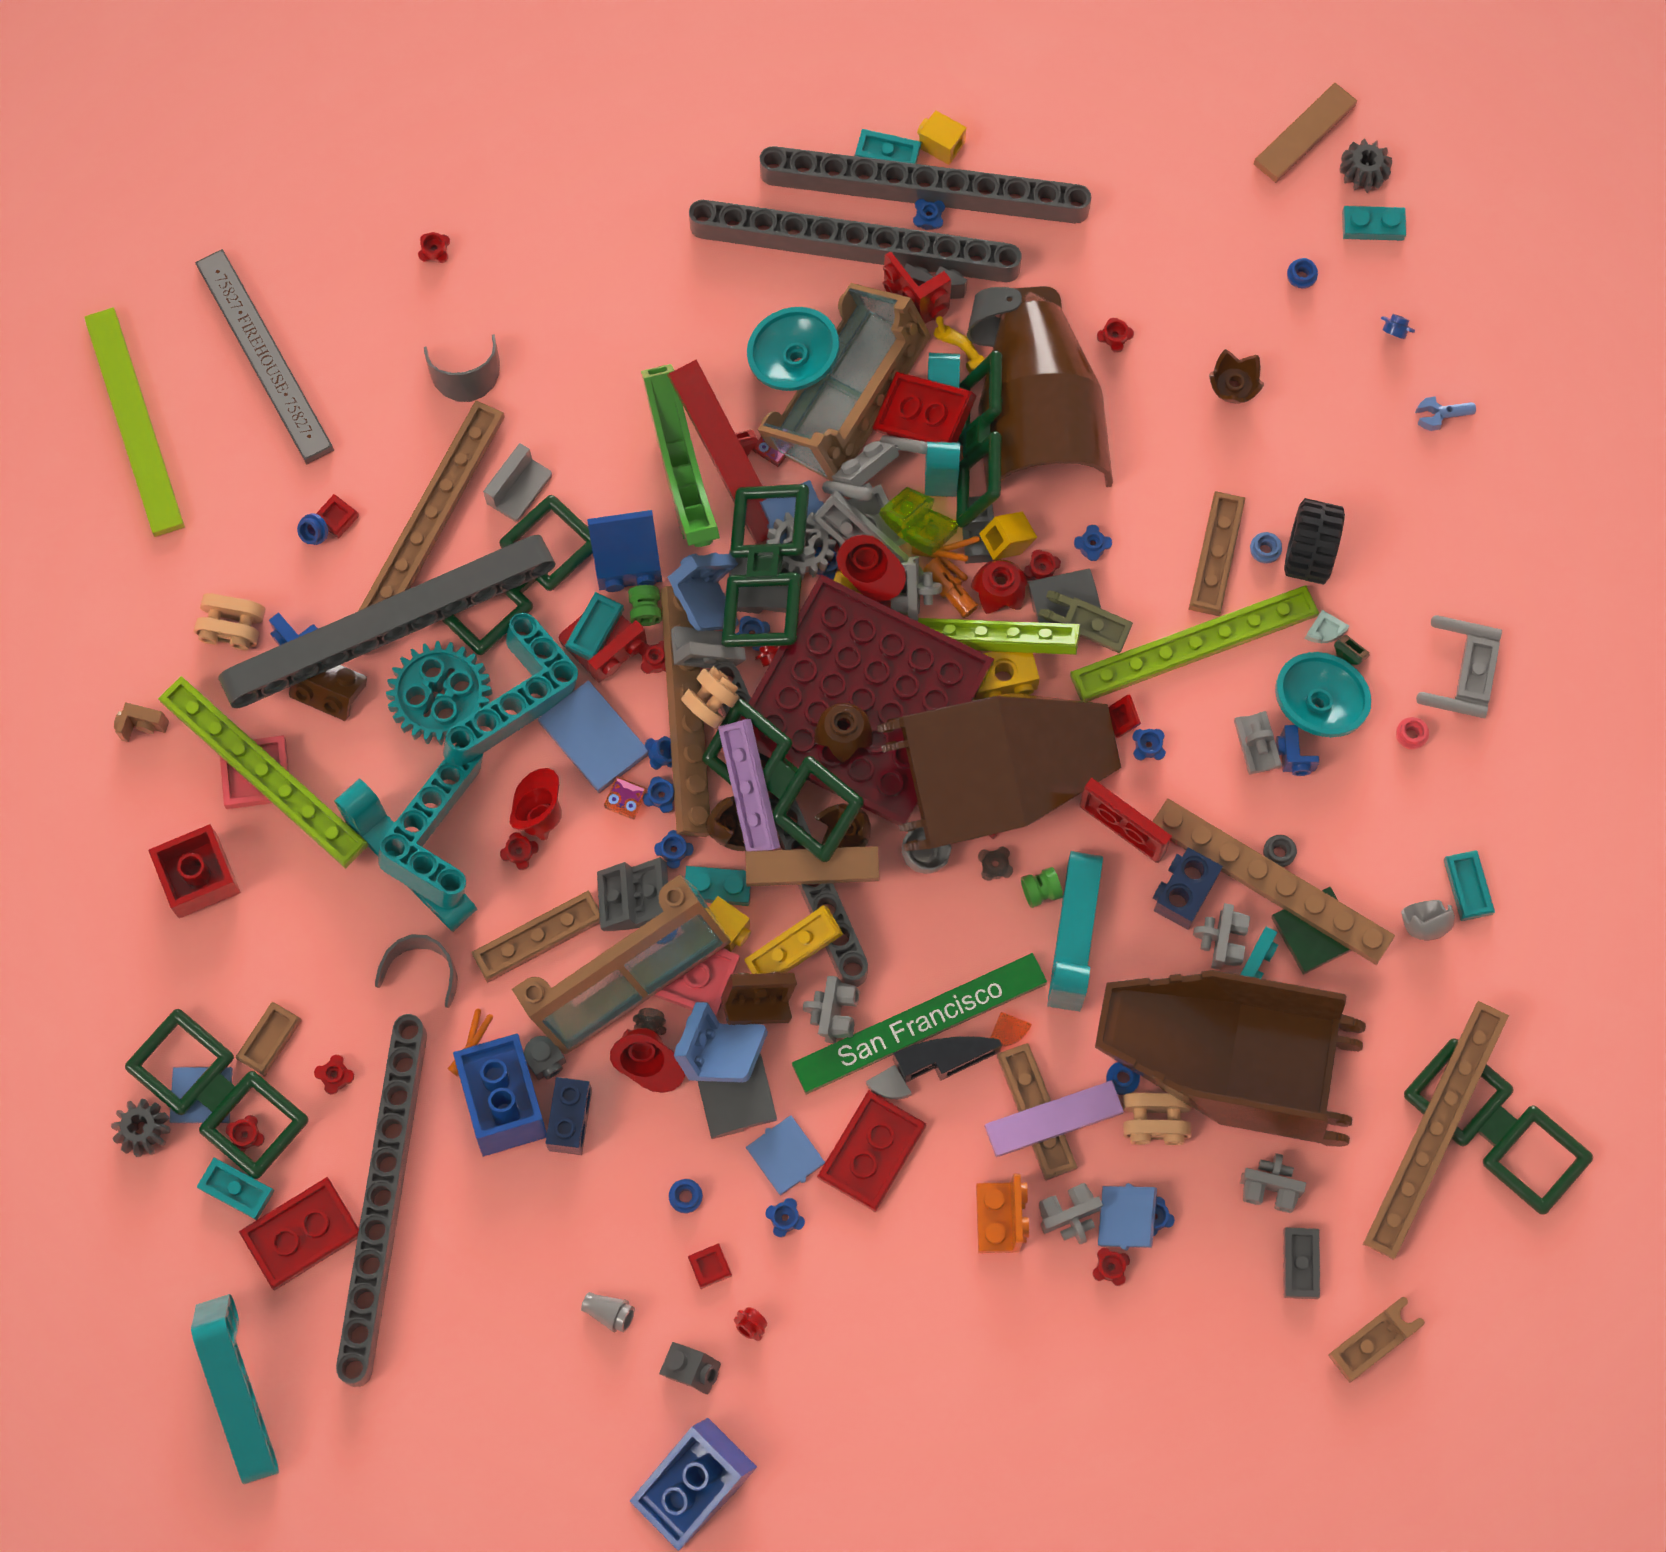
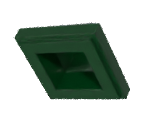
M1344 635L1334 644L1337 657L1351 665L1361 664L1370 656V652L1348 635Z

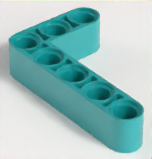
M929 352L928 380L959 388L960 353ZM958 441L957 443L927 442L924 496L956 497L960 463V443Z
M527 613L514 615L509 622L506 636V645L532 676L455 724L447 731L443 756L448 763L454 766H462L469 763L545 714L574 691L578 678L576 665L532 615ZM517 632H524L527 635H520ZM536 655H544V656H546L547 658H546V659H542V658H539V657L536 656ZM556 678H563L568 682L558 681ZM531 694H538L543 698H534ZM512 710L515 711L517 714L511 715L506 713L505 711ZM485 726L490 728L491 731H483L479 727ZM454 743H461V744L465 745L466 747H464V748H458V747H455L453 744H454Z
M456 743L455 745L458 748L466 747L461 743ZM483 754L462 766H454L444 759L380 842L378 855L380 868L388 875L445 909L456 908L462 903L466 878L459 869L423 848V845L479 774ZM452 780L455 784H446L443 781ZM433 803L438 807L428 808L424 804ZM415 827L420 831L410 832L406 828ZM396 851L401 855L394 857L387 854V852ZM424 868L429 873L420 874L415 869ZM446 885H451L455 887L457 890L447 891L443 887Z
M359 778L336 798L334 802L346 824L368 843V847L378 856L380 842L395 822L386 814L377 795ZM396 851L387 852V854L394 857L401 855ZM424 868L415 869L420 874L429 873ZM446 885L443 887L447 891L457 890L455 887L451 885ZM409 888L452 932L478 910L465 893L462 903L458 907L445 909Z
M1070 851L1047 1007L1080 1012L1082 1009L1090 977L1091 966H1088L1103 856Z
M227 1294L196 1304L191 1324V1334L242 1483L245 1485L278 1474L279 1469L236 1341L239 1325L236 1305L232 1295Z

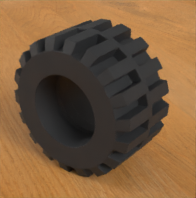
M1308 498L1303 499L1295 516L1284 564L1286 576L1323 585L1327 582L1334 567L1345 520L1343 506Z

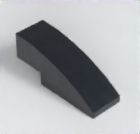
M957 1036L940 1038L914 1044L894 1052L893 1062L906 1083L934 1069L940 1081L1000 1053L1002 1044L999 1039L986 1037Z

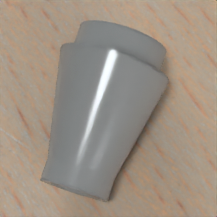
M588 1292L583 1299L581 1311L592 1316L612 1332L621 1331L624 1333L632 1322L635 1307L629 1305L628 1300Z

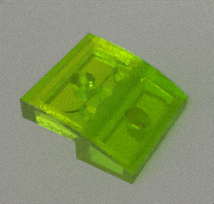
M909 487L902 490L884 505L879 512L884 522L898 536L930 556L957 533L959 527L956 520L932 510L934 498Z

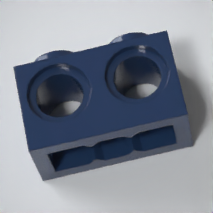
M1189 847L1183 856L1176 854L1168 869L1169 872L1173 873L1169 882L1166 884L1161 881L1152 899L1157 901L1153 911L1189 930L1223 866ZM1189 867L1196 868L1200 872L1201 877L1199 879H1191L1185 874V869ZM1179 895L1184 898L1186 905L1176 907L1171 904L1169 897Z
M556 1077L545 1142L549 1151L574 1155L583 1154L592 1096L590 1081Z

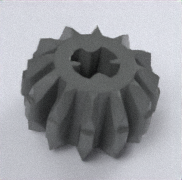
M1365 138L1361 141L1360 145L1352 142L1348 150H1345L1341 156L1342 163L1339 170L1341 174L1345 175L1344 184L1353 182L1354 191L1359 186H1363L1367 193L1371 190L1372 186L1379 189L1383 182L1389 179L1391 174L1390 168L1393 162L1392 158L1387 156V147L1379 149L1378 140L1371 145L1368 144Z
M140 1099L136 1107L132 1101H127L126 1107L128 1112L116 1111V1115L121 1119V1122L111 1123V1128L118 1131L113 1136V1141L116 1144L122 1143L121 1150L126 1154L133 1150L134 1156L141 1157L144 1148L150 1155L155 1154L153 1145L157 1142L160 1146H164L166 1141L160 1135L168 1134L171 1131L169 1126L164 1125L169 1119L168 1114L165 1112L159 1113L161 1106L156 1102L149 1106L146 1099ZM140 1122H143L145 1124L143 1126L144 1132L138 1134L136 1132L139 1130L138 1124Z

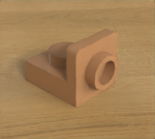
M125 702L123 710L118 711L116 714L114 729L121 741L129 742L134 726L137 730L148 734H154V731L166 733L169 720L162 711Z

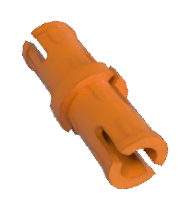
M938 557L930 561L923 568V572H932L933 582L942 584L940 596L943 599L947 598L963 619L970 616L978 608V603L961 586L963 582L959 577L955 578Z

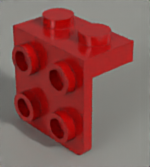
M892 252L884 255L883 287L886 292L911 298L925 324L931 320L936 321V318L939 316L943 317L950 309L951 279L945 271L918 286Z
M621 614L603 648L590 660L570 651L568 652L600 683L606 677L613 675L630 656L636 655L643 649L645 643H647L645 629L637 620L631 624ZM581 616L559 634V642L564 647Z

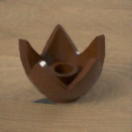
M1224 349L1217 359L1214 371L1209 373V380L1216 395L1223 401L1231 404L1244 403L1254 398L1264 387V383L1260 380L1261 365L1259 355H1252L1239 360L1229 350ZM1236 381L1240 383V386L1233 387L1229 382Z
M838 703L832 705L820 716L815 729L814 742L818 745L828 746L832 754L841 763H844L852 757L858 748L869 747L873 744V731L868 715L854 704ZM846 721L850 724V728L841 730L838 724Z
M734 796L727 797L721 800L708 816L706 822L708 834L717 843L728 849L746 851Z
M847 803L828 807L814 816L816 820L828 826L822 845L826 842L847 807ZM860 809L838 848L866 847L871 835V823L868 815L862 809Z

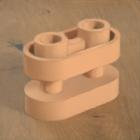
M213 593L203 594L200 609L208 613V616L196 619L193 632L199 636L198 640L211 645H216L218 642L229 643L231 647L244 651L249 650V647L257 645L260 632L251 627L252 623L263 622L266 611L263 605ZM221 617L233 620H239V623L224 621L220 619Z
M713 666L710 671L703 668L696 679L703 685L698 693L688 689L682 696L681 701L702 721L717 729L724 719L718 712L719 708L723 703L732 708L740 697L736 694L738 687L729 681V678Z
M1129 1093L1123 1095V1110L1133 1113V1120L1123 1122V1135L1125 1138L1130 1139L1131 1144L1146 1145L1150 1144L1151 1140H1164L1166 1145L1185 1144V1139L1191 1138V1122L1181 1120V1113L1191 1111V1107L1169 1093ZM1147 1113H1167V1120L1147 1119Z

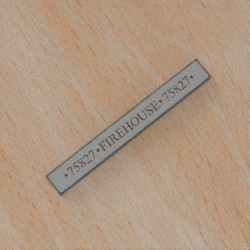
M221 249L196 261L195 264L306 465L333 452L334 448L224 250Z

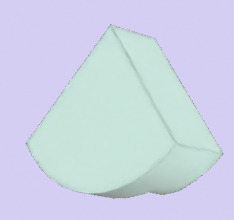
M1322 610L1306 634L1305 639L1314 643H1330L1341 638L1347 632L1350 625Z

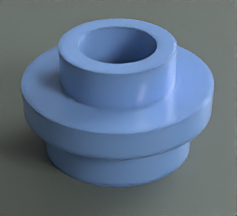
M1270 532L1257 534L1250 544L1252 557L1260 563H1272L1279 558L1282 552L1280 539ZM1266 545L1270 547L1271 552L1265 553L1261 551L1260 547Z

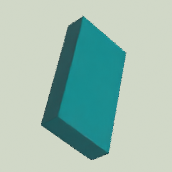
M595 592L565 644L566 650L590 660L605 645L624 611V605Z
M1474 850L1445 856L1443 860L1460 920L1466 921L1493 915L1495 910L1478 851Z

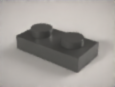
M1288 1227L1283 1229L1284 1298H1320L1319 1229Z

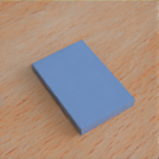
M589 680L538 718L539 724L598 793L602 792L615 782L617 778H620L648 756V750L645 748V745Z

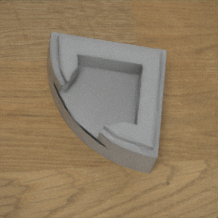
M895 1065L866 1081V1085L873 1093L885 1098L900 1100L912 1096V1092Z

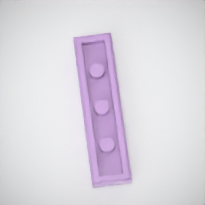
M746 719L719 726V734L746 851L778 849L780 844L751 719Z
M1111 1080L986 1123L984 1127L997 1158L1119 1116L1124 1111Z

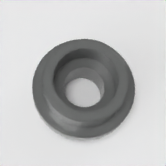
M1275 835L1266 841L1263 854L1281 867H1286L1294 861L1297 848L1289 837ZM1277 847L1282 848L1285 851V856H1277L1274 853V849Z

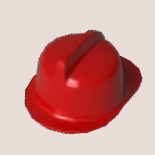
M864 534L852 536L844 541L838 549L836 560L839 570L864 596L879 602L888 601L898 596L903 590L906 581L905 568L889 548L877 538Z
M540 768L530 772L521 780L514 794L509 820L512 828L524 830L527 834L537 836L543 841L548 839L550 831L559 824L562 818V809L558 801L559 776L554 770Z
M647 1028L627 1029L623 1033V1037L616 1041L610 1050V1061L613 1067L652 1092L665 1093L673 1091L682 1084L685 1078V1073L674 1057L675 1052L665 1046L661 1037L653 1030Z

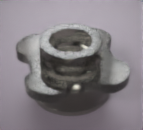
M1001 846L994 851L983 849L979 852L978 860L982 862L981 877L984 880L991 881L1002 877H1011L1013 867L1009 865L1008 857L1010 856V851L1008 848ZM994 861H997V862L999 863V865H998V866H993L992 863H993Z
M643 1008L638 1011L637 1015L633 1016V1022L636 1023L634 1029L647 1028L653 1030L658 1035L666 1034L667 1028L664 1027L666 1019L662 1011L654 1008Z

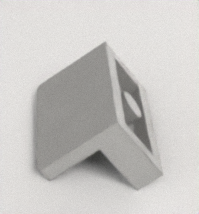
M519 443L483 490L486 504L511 520L518 522L552 477L551 470L533 460L530 449Z
M675 626L671 629L674 665L712 669L719 662L727 661L737 666L746 660L745 648H727L722 645V631H697L695 628Z

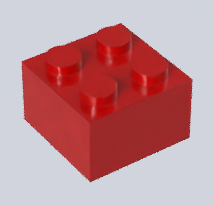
M211 824L148 849L170 908L179 919L241 893L219 836Z

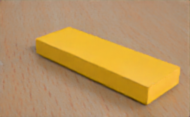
M823 905L746 957L744 961L752 974H763L773 971L787 973L842 936L843 933L828 906Z

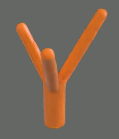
M975 536L941 547L914 542L912 554L934 559L938 557L946 567L963 581H966L968 576L949 559L966 562L969 559L968 556L949 551L980 541V537Z
M479 1008L475 1009L464 1049L478 1045L493 1020L492 1014L486 1016L477 1031L481 1010ZM454 1060L447 1069L458 1077L459 1073Z

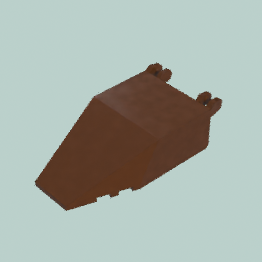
M1006 693L888 719L887 722L877 726L878 732L883 733L902 728L904 741L885 743V745L881 746L882 752L906 747L920 810V820L900 824L899 829L900 831L909 832L923 827L926 839L913 840L903 844L904 851L932 849L1026 827L1081 794L1091 777L1100 782L1122 768L1108 704Z
M1216 970L1201 971V974L1182 976L1181 974L1169 975V978L1153 980L1141 978L1106 983L1095 1048L1220 1125L1316 1142L1326 1146L1342 1147L1348 1146L1350 1136L1326 1130L1328 1124L1348 1127L1352 1125L1353 1120L1351 1116L1327 1111L1336 1047L1341 1050L1359 1052L1363 1050V1042L1359 1039L1339 1036L1338 1031L1340 1028L1346 1032L1362 1033L1366 1029V1023L1342 1014L1347 999L1345 994Z

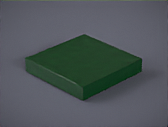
M1331 887L1322 890L1338 900ZM1285 909L1273 914L1271 917L1303 975L1352 951Z

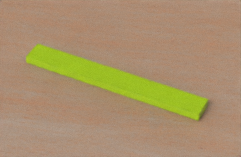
M114 307L84 316L154 537H158L185 528Z
M1307 585L1071 671L1070 677L1080 700L1088 702L1318 617L1319 611Z
M182 676L158 698L160 703L345 869L369 846L360 835Z

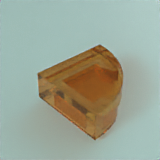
M1001 1012L990 1038L999 1039L1002 1047L1010 1046L1022 1040L1029 1032L1032 1024Z

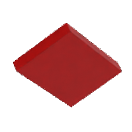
M896 371L872 429L881 434L924 442L957 443L977 395L969 390Z
M1091 777L1084 787L1079 805L1080 808L1155 863H1159L1167 851L1172 835Z
M868 1090L817 1175V1178L876 1213L926 1128L927 1123Z
M327 1176L238 1232L272 1290L275 1291L358 1238L359 1227Z

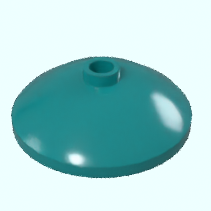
M807 307L785 308L770 314L756 326L748 341L747 360L755 377L766 386L782 391L801 390L816 384L832 370L840 351L839 336L832 321L823 313ZM797 358H802L799 361L793 362Z
M1309 652L1297 655L1282 667L1276 679L1275 693L1282 712L1293 724L1310 734L1329 738L1348 735L1362 726L1370 712L1371 693L1367 682L1354 666L1337 656L1322 652Z

